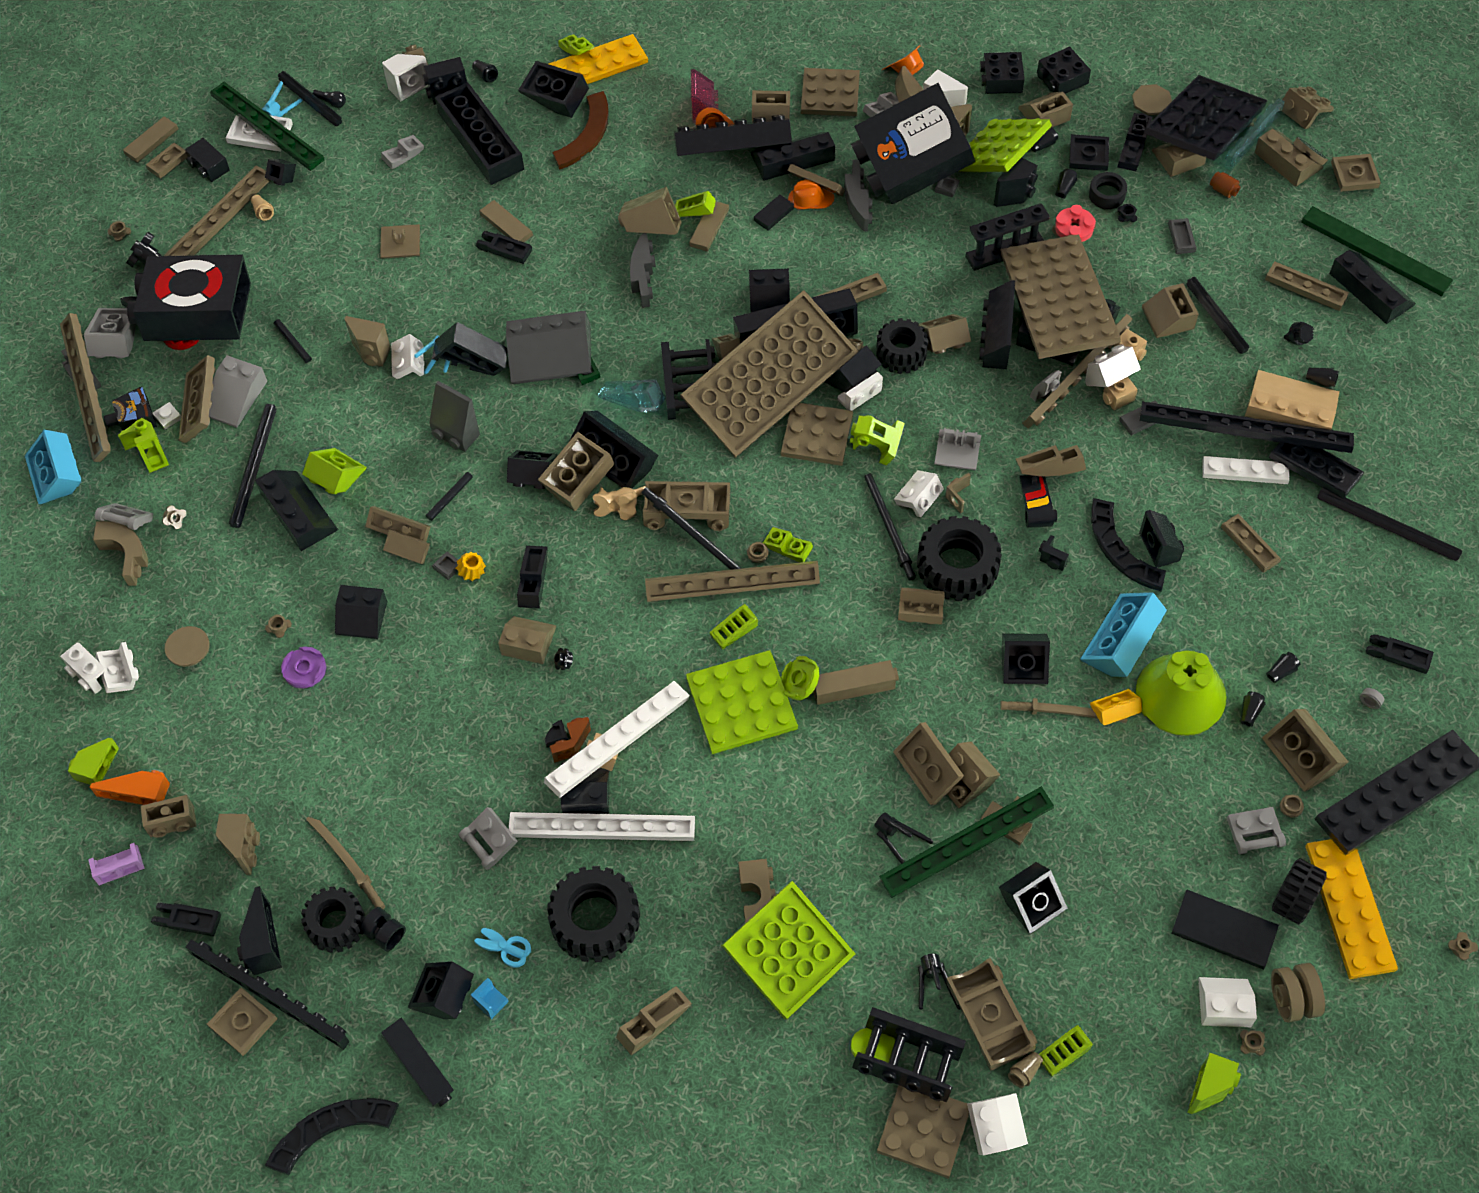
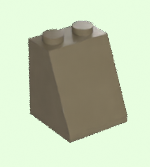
M667 186L625 202L618 216L619 223L622 227H625L626 232L675 235L678 233L682 223Z

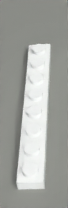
M673 681L546 776L544 783L559 798L684 704L690 695Z
M510 812L509 831L517 838L694 841L695 816Z

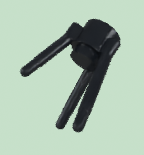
M886 812L877 819L874 825L879 830L877 836L885 842L901 864L905 861L887 838V835L893 836L898 830L908 837H912L913 834L930 844L933 843V840L901 823Z
M927 954L920 958L922 966L918 967V1008L920 1010L923 1009L925 975L927 978H934L937 990L941 989L939 976L942 975L957 1009L960 1010V1006L957 1005L947 985L948 975L945 971L944 963L940 962L939 955Z

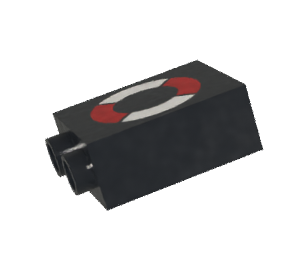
M243 254L147 256L144 272L136 273L134 285L137 299L129 301L127 305L128 321L131 325H138L143 341L240 340L251 287Z

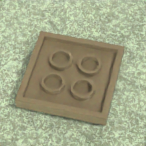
M804 68L801 114L857 116L860 70Z
M799 403L790 411L781 456L842 466L853 411Z
M898 1085L877 1153L949 1179L969 1116L967 1103L950 1097L947 1102L936 1101L927 1095L911 1092L905 1087Z

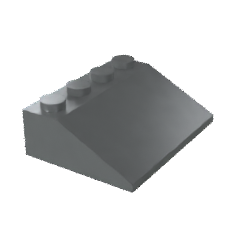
M586 311L506 321V341L512 384L592 373L591 324Z

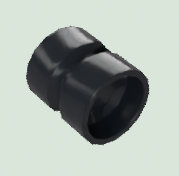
M376 907L364 918L360 931L370 940L375 939V943L388 952L403 938L406 927L398 920L391 919V915L384 909Z

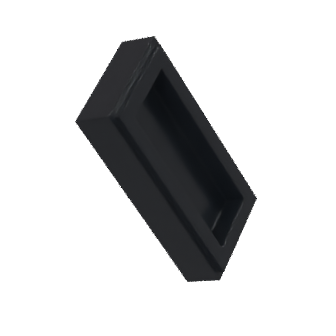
M779 194L754 216V221L769 231L794 209V204Z

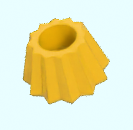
M465 553L457 560L458 566L455 569L459 571L458 575L463 576L464 580L470 579L473 581L480 579L481 575L485 574L484 568L486 565L483 562V558L477 555V553Z

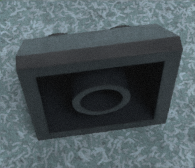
M1021 157L1008 172H1003L997 179L994 206L1022 204L1027 198H1032L1036 190L1034 185L1038 178V174H1036L1038 165Z
M789 268L749 270L750 313L790 302Z
M866 345L860 348L859 352L841 368L836 370L825 383L846 393L866 378L877 372L876 369L882 364Z
M516 450L508 457L507 483H513L515 487L533 485V488L545 489L538 479L554 461L557 454Z
M1152 510L1145 511L1139 534L1155 567L1158 568L1179 562L1184 552V545L1181 540H1178L1173 523L1169 522L1166 515Z
M340 585L335 604V635L378 639L387 605L384 590Z
M1002 633L1003 684H1048L1050 640L1047 634Z
M1037 862L999 886L1006 905L1030 934L1068 909L1052 871Z
M452 961L426 963L408 1008L441 1019H457V1016L462 1011L465 996L471 988L474 974Z

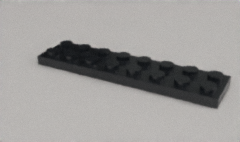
M1451 730L1315 817V821L1346 856L1478 771L1479 757L1454 730Z

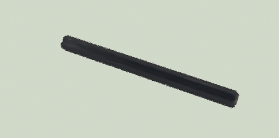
M266 404L229 519V524L232 528L241 527L277 409L274 404Z
M1324 488L1318 494L1317 498L1454 561H1457L1462 554V550L1346 497L1342 499Z

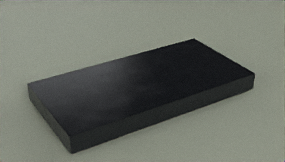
M1280 442L1269 456L1272 460L1283 464L1288 469L1342 499L1349 494L1364 474L1362 470L1326 450Z
M1186 890L1171 934L1264 970L1279 925L1193 891Z

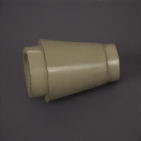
M1033 1051L1010 1067L1008 1074L1010 1081L1019 1088L1029 1086L1043 1062L1042 1057Z

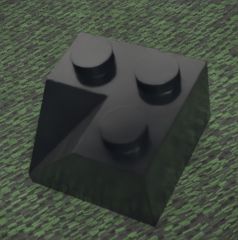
M598 768L561 797L562 813L609 814V770Z

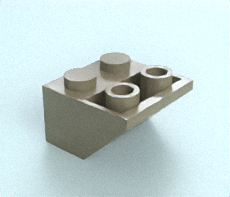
M752 90V121L755 117H765L766 120L772 119L773 115L781 114L785 115V118L790 119V91Z
M1054 92L1024 103L1018 109L1026 119H1050L1051 127H1055L1070 121L1073 103L1064 92Z
M1183 283L1163 288L1142 305V309L1156 338L1194 329L1199 315Z
M972 741L958 743L949 753V756L964 777L947 795L958 808H962L986 791L1000 776L999 772Z
M219 814L216 830L217 839L246 875H251L252 867H256L257 856L254 852L255 846H258L260 842V833L257 832L254 823L251 822L247 814Z

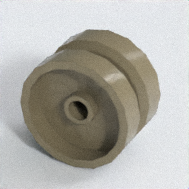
M1311 963L1297 964L1292 970L1289 967H1281L1272 971L1271 987L1278 1012L1285 1022L1300 1021L1303 1015L1306 1018H1315L1324 1014L1325 996L1322 983Z

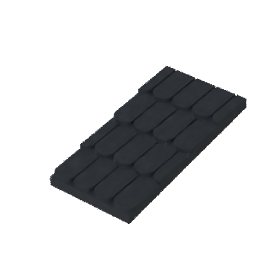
M1198 75L1146 127L1144 134L1151 137L1154 136V138L1185 150L1188 149L1190 152L1203 157L1206 156V158L1215 161L1237 136L1252 123V120L1262 112L1267 100Z

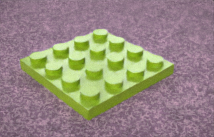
M1023 118L1016 120L993 119L989 121L987 126L969 142L976 163L960 171L1008 172L1052 126L1050 119Z
M771 650L686 674V679L712 754L798 729L788 697L783 692L785 689Z
M793 881L789 882L721 945L785 1020L856 954Z

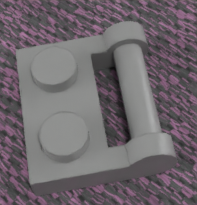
M114 503L97 508L95 519L119 523L128 526L129 529L137 530L139 526L152 522L153 513Z
M489 807L459 833V837L466 841L481 859V865L486 870L493 867L518 842L493 809ZM477 831L494 851L490 856L474 837Z
M1273 807L1227 816L1238 854H1245L1249 850L1277 846L1279 848L1286 846V839L1281 832ZM1272 832L1273 837H1267L1251 841H1245L1243 839V837L1265 834Z

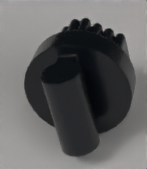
M1295 322L1290 326L1289 332L1284 335V339L1288 342L1291 341L1294 345L1307 344L1314 338V328L1305 322Z

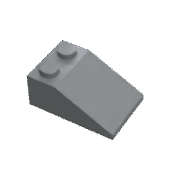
M127 308L97 309L84 333L87 356H95L96 358H104L106 356L125 358L129 356L133 348L136 325L129 323Z
M226 355L216 370L212 381L214 387L211 392L210 400L212 405L209 409V418L237 428L267 383L263 368Z

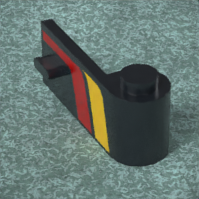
M1020 475L1019 479L1025 502L1026 527H1053L1054 522H1057V510L1053 509L1045 476Z

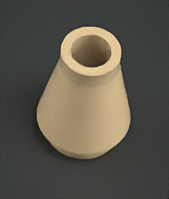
M254 195L251 198V203L253 204L256 217L263 221L271 219L274 214L273 206L260 195Z

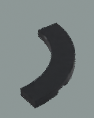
M1093 498L1091 508L1092 529L1105 557L1129 579L1161 592L1166 570L1159 569L1141 559L1135 558L1116 533L1113 517L1114 502Z
M367 1098L348 1099L325 1106L298 1122L296 1127L279 1141L270 1154L265 1166L280 1173L290 1175L294 1165L303 1153L316 1141L333 1131L354 1125H376L389 1129L399 1104L383 1099Z

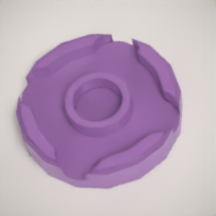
M300 647L299 650H292L283 659L281 665L282 674L286 682L295 688L303 689L312 687L320 682L327 668L323 655L313 647Z

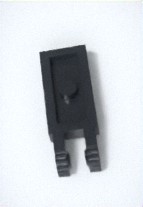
M484 231L481 236L485 241L478 240L476 242V247L480 250L521 264L525 263L532 252L530 244L488 231Z
M1376 634L1370 636V643L1380 647L1368 646L1366 654L1427 674L1429 671L1433 651L1391 637L1387 638Z
M157 903V910L171 914L169 918L153 916L151 923L157 926L168 927L169 929L214 937L221 913L215 910L176 903L174 905Z

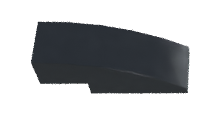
M526 545L517 592L518 607L540 609L547 563V546Z

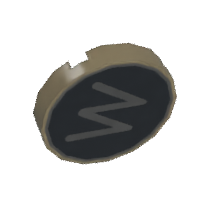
M1297 137L1293 142V145L1302 153L1304 152L1317 164L1324 165L1328 161L1321 152L1303 139Z

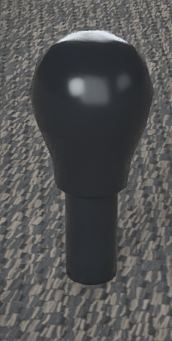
M313 91L317 98L323 99L335 108H341L346 103V97L340 91Z

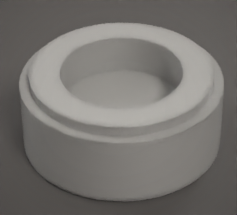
M1365 688L1360 695V700L1371 709H1379L1384 702V697L1375 689Z

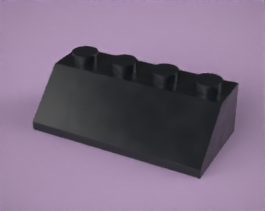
M819 132L794 139L792 143L777 144L752 151L751 156L763 181L790 174L787 171L790 164L807 169L835 161V144L829 132Z
M1348 250L1334 259L1329 274L1385 324H1388L1415 306L1416 303L1359 253Z
M1015 280L990 290L988 299H984L983 311H987V314L982 317V327H985V331H981L980 343H984V348L980 347L979 360H983L982 367L1007 370L1011 347Z
M598 410L584 411L570 438L571 440L579 432L610 453L614 465L605 476L621 488H633L651 471L659 456Z
M272 470L255 480L261 495L300 551L338 531V528L297 471Z

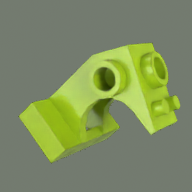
M859 415L857 423H853L851 428V435L854 438H850V443L853 444V449H856L859 445L868 446L869 444L878 447L881 451L879 463L888 465L896 456L905 423L897 420L892 426H889L870 415ZM873 430L881 433L883 438L874 434Z
M141 418L118 434L125 451L137 446L149 473L169 465L151 422Z

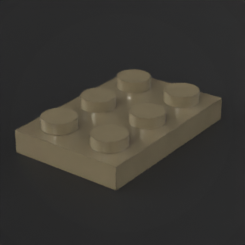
M926 722L920 723L893 751L930 805H936L964 777Z

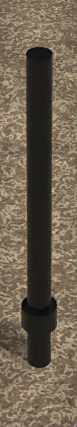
M871 473L866 474L864 478L896 550L898 563L904 569L908 580H914L916 575L911 565L910 555L905 552Z
M648 487L644 488L641 494L653 503L654 508L665 513L730 570L742 569L667 505V501L664 498L658 497Z

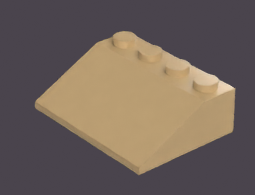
M1258 370L1245 417L1331 430L1336 414L1339 391Z

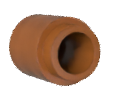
M1216 172L1210 181L1213 189L1227 198L1235 197L1240 190V182L1224 172Z

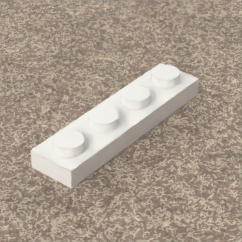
M1204 456L1202 460L1203 478L1278 484L1289 483V469L1278 462Z

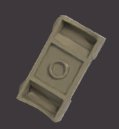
M645 481V487H648L658 497L664 498L667 501V505L682 518L707 519L708 527L714 531H722L728 528L730 483ZM645 497L643 509L644 526L651 530H658L664 527L665 519L670 518L662 511L654 508L653 503Z
M991 958L967 972L947 978V985L957 1005L960 1006L990 1071L1035 1051V1044H1037L1035 1035L1032 1030L1028 1031L1002 981L1003 974L999 966H994Z

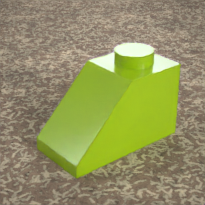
M107 738L78 751L75 758L69 763V774L74 780L89 785L102 781L119 747L112 738Z

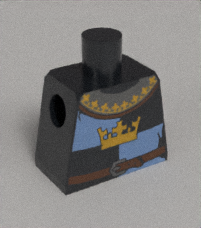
M142 386L114 399L112 405L115 412L103 416L107 427L119 424L122 431L141 418L151 422L153 428L157 427L148 398Z

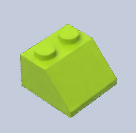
M336 448L310 452L302 475L309 478L311 483L324 487L326 492L337 494L346 492L367 467Z
M1209 1053L1201 1065L1187 1113L1194 1114L1223 1101L1227 1094L1231 1095L1234 1087H1237L1241 1073L1237 1072L1239 1063Z

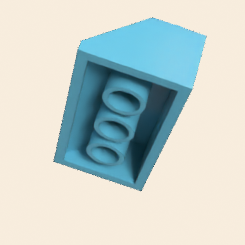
M1153 592L1120 594L1080 660L1111 677H1127L1141 656L1146 644L1151 639L1158 624L1162 621L1167 609Z

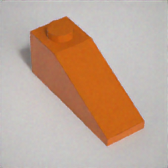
M152 770L151 772L139 771L91 783L90 789L96 797L146 805L163 801L170 783L164 773Z

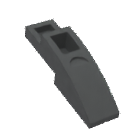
M852 160V174H845L844 181L846 203L858 226L863 231H868V224H872V212H869V209H872V197H868V189H864V182H860V180H864V168H860L859 160Z
M642 233L638 239L630 262L632 293L640 292L642 308L650 307L649 299H653L652 287H648L647 284L651 283L652 267H656L655 256L650 255V252H653L652 240H648L647 233Z

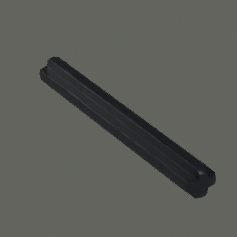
M286 71L278 74L279 81H282L285 86L334 126L342 123L341 116Z
M1196 277L1189 278L1186 285L1240 354L1247 352L1249 349L1248 343Z

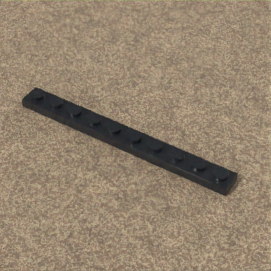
M1142 401L1139 421L1338 452L1352 453L1354 448V433Z

